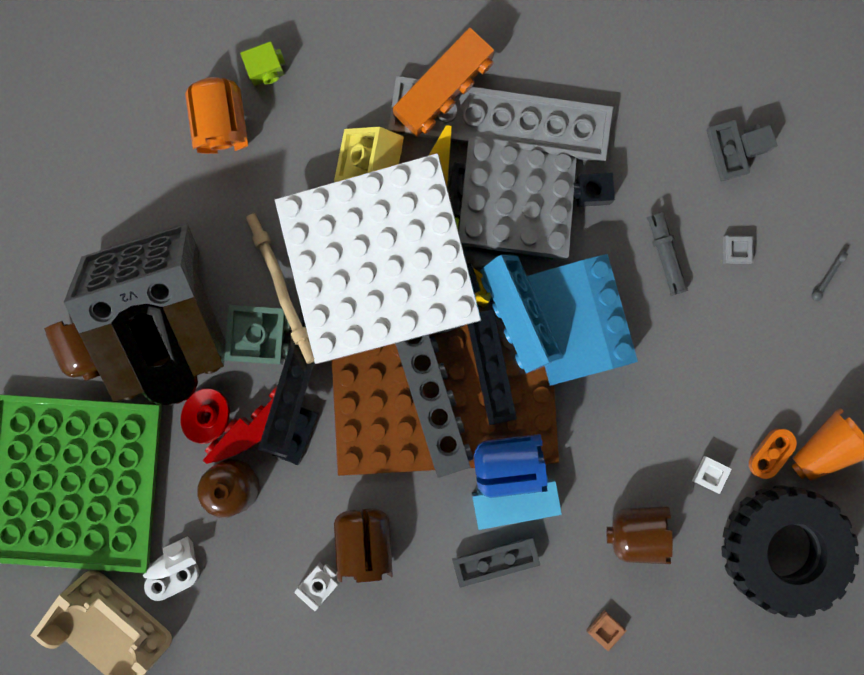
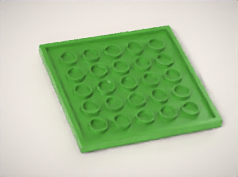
M0 394V563L147 573L150 565L162 405Z

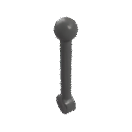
M842 251L838 255L837 261L818 290L812 293L813 300L819 301L822 299L824 289L841 263L845 261L848 253Z

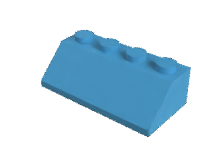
M512 255L496 257L480 270L483 275L481 281L485 290L492 295L494 300L492 305L496 315L502 318L506 327L504 328V334L508 342L513 343L517 352L515 358L519 367L524 369L526 373H530L562 359L563 355L519 257Z

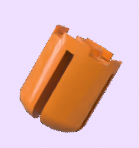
M218 77L201 79L191 84L187 88L185 96L193 149L197 148V153L218 154V150L228 149L234 146V151L246 148L248 146L247 132L239 86L234 81Z

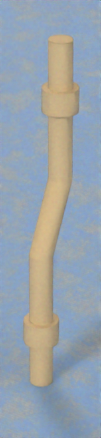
M255 213L250 214L246 219L254 235L252 237L256 248L260 249L272 275L280 305L292 329V339L295 345H299L306 363H312L315 358L312 353L307 329L302 326L290 300L283 273L270 246L271 239L267 231H263Z

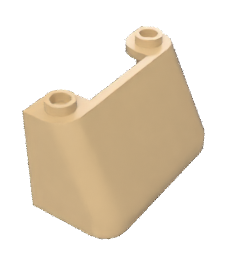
M95 570L87 571L64 590L30 635L42 646L49 649L57 648L66 641L104 675H146L172 643L170 632L104 574Z

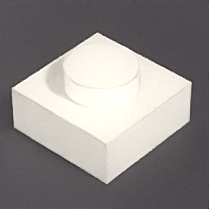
M703 456L692 481L720 494L732 469Z

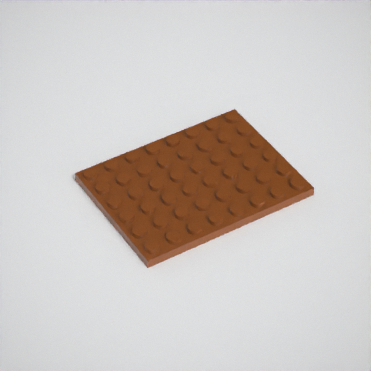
M489 301L484 308L478 305L479 312L493 309L492 304L494 301ZM495 311L494 316L517 417L516 420L493 425L488 424L467 325L439 335L437 333L429 334V337L435 336L440 352L435 353L438 364H444L448 379L443 380L446 391L452 389L457 405L452 407L455 418L461 417L465 433L460 434L463 445L469 443L473 459L477 445L483 441L541 434L543 444L541 449L545 464L559 463L554 385L549 384L545 366L530 373H526L524 369L519 367L515 358V354H517L513 343L508 342L504 334V328H506L502 318L496 315ZM422 336L407 341L411 344H417L422 340ZM396 343L332 360L338 476L435 470ZM420 355L415 359V368L419 371H426L431 366V360L425 355ZM428 382L423 387V394L427 398H435L439 394V386L435 382ZM436 409L432 412L431 419L436 425H443L448 419V414L444 409ZM451 436L443 437L440 441L441 449L446 452L454 450L456 440ZM474 460L469 461L470 467L475 468Z

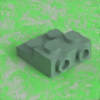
M228 305L224 361L283 365L290 343H285L286 332H291V327L283 309Z

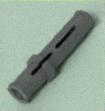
M662 212L647 217L655 240L652 241L653 247H657L671 292L670 295L673 296L688 291L673 245L675 238L674 235H670L665 213Z

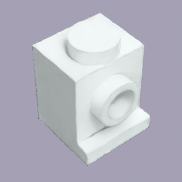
M319 562L294 593L311 609L316 611L338 586L337 572L330 565L326 564L324 566ZM314 582H321L323 589L318 591L313 586Z

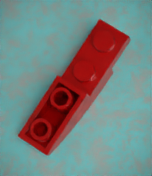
M276 388L269 395L271 401L265 407L260 405L250 416L253 419L252 422L246 417L239 420L234 418L229 422L224 430L226 434L220 441L214 440L206 448L207 456L203 459L206 464L235 456L260 443Z

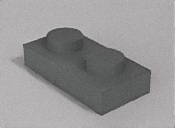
M736 120L708 127L706 131L720 181L749 174L750 170Z

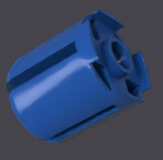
M541 434L487 440L477 445L474 453L477 487L484 496L495 498L548 491L546 465L541 446H543Z

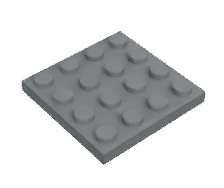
M469 138L458 228L462 246L567 260L570 247L576 157H570L566 154L544 153L539 150L532 151L510 146L506 147L494 141Z

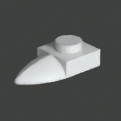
M187 536L164 547L163 555L151 564L147 569V573L143 574V577L147 579L165 578L196 564L194 546L191 539Z

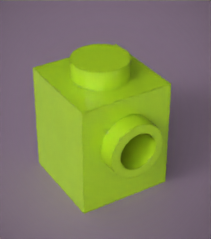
M271 41L240 53L254 86L262 83L272 84L278 81L280 76L285 75L282 66L286 65L281 49L275 50Z

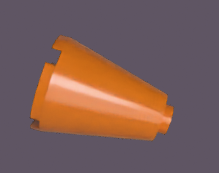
M841 408L828 418L793 457L795 464L792 465V468L801 479L807 477L812 481L864 460V433L850 417L844 420L840 416L844 412Z

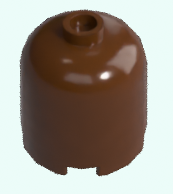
M63 321L44 328L62 373L73 378L83 376L84 381L100 376L74 323L64 325Z
M225 460L210 467L201 476L197 486V497L201 506L209 514L219 518L232 517L246 511L256 501L259 493V479L250 466L240 460Z
M643 507L621 509L613 517L612 527H606L607 544L613 545L615 555L624 562L671 564L670 557L673 554L672 530L667 529L668 519H671L670 508Z

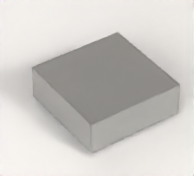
M726 235L723 237V264L753 263V236Z

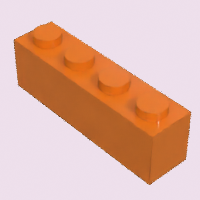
M469 28L393 106V115L416 137L422 132L427 134L436 124L434 119L441 112L446 114L454 106V99L460 92L462 94L467 93L475 83L473 79L479 73L483 75L490 69L494 63L492 61L494 49L473 29Z

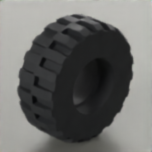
M784 485L774 486L770 490L766 488L760 489L755 492V497L743 499L740 502L742 507L739 511L733 510L730 514L729 519L732 521L729 528L724 527L722 537L726 538V546H721L722 557L727 559L724 567L727 574L733 578L734 586L749 600L772 614L779 613L788 618H795L797 614L803 617L814 616L816 614L815 610L821 609L826 611L833 607L832 602L835 599L841 600L847 593L845 588L848 583H853L856 576L853 573L854 567L859 564V554L855 552V546H858V539L856 534L850 531L852 524L849 518L840 514L841 508L834 502L826 500L821 494L799 487ZM792 524L799 525L805 530L809 538L810 552L808 559L795 573L780 576L773 572L769 565L767 555L769 543L775 533L783 527Z

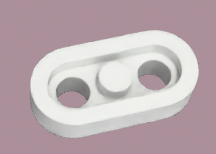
M197 563L183 569L187 572V579H182L179 576V572L165 578L147 579L144 585L146 595L154 601H162L191 587L200 575ZM156 582L162 585V591L155 590L154 584Z

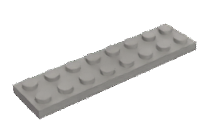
M396 76L389 131L415 136L393 115V106L419 79ZM471 87L467 93L462 94L460 92L454 99V106L446 114L441 112L434 119L436 124L427 134L422 132L418 136L438 139L445 126L450 125L452 126L451 141L468 144L469 138L494 141L506 147L510 146L532 151L539 150L544 153L557 155L566 154L580 160L604 163L607 155L613 107Z

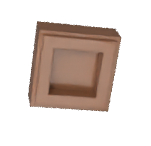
M604 610L586 631L609 651L627 630Z

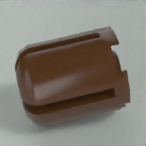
M373 508L362 509L361 512L347 510L338 515L334 522L337 581L342 582V577H354L356 583L382 580V574L385 573L393 577L388 515L379 509Z

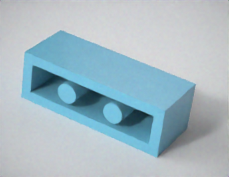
M547 476V492L495 498L484 496L476 488L477 493H472V500L478 530L562 515L556 481L548 479Z

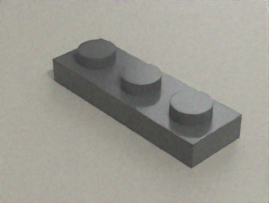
M533 537L452 559L460 588L540 566Z

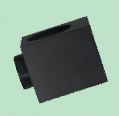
M613 173L580 174L576 179V183H573V199H577V207L610 205L615 200ZM586 185H595L599 190V194L597 196L589 195L586 191Z

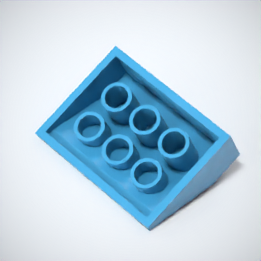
M608 254L527 276L563 355L562 359L545 366L550 385L638 362Z

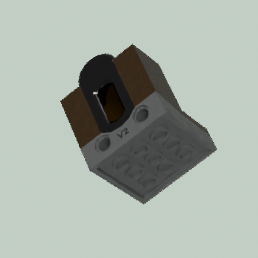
M188 223L82 256L64 304L113 402L121 399L130 400L143 393L148 400L156 404L167 406L179 404L189 399L196 391L200 374H211L224 367L225 339L197 275L200 252Z

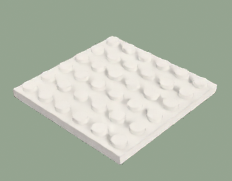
M438 154L275 199L315 364L481 321Z

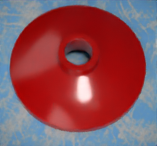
M202 389L192 394L185 402L180 417L184 435L192 442L198 444H207L220 437L226 429L230 417L227 399L223 394L213 389Z

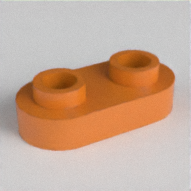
M786 429L770 431L749 459V469L752 474L763 479L774 477L796 449L797 441L794 434ZM780 437L783 443L780 447H777L775 441ZM764 459L766 461L765 468L760 469L759 461Z

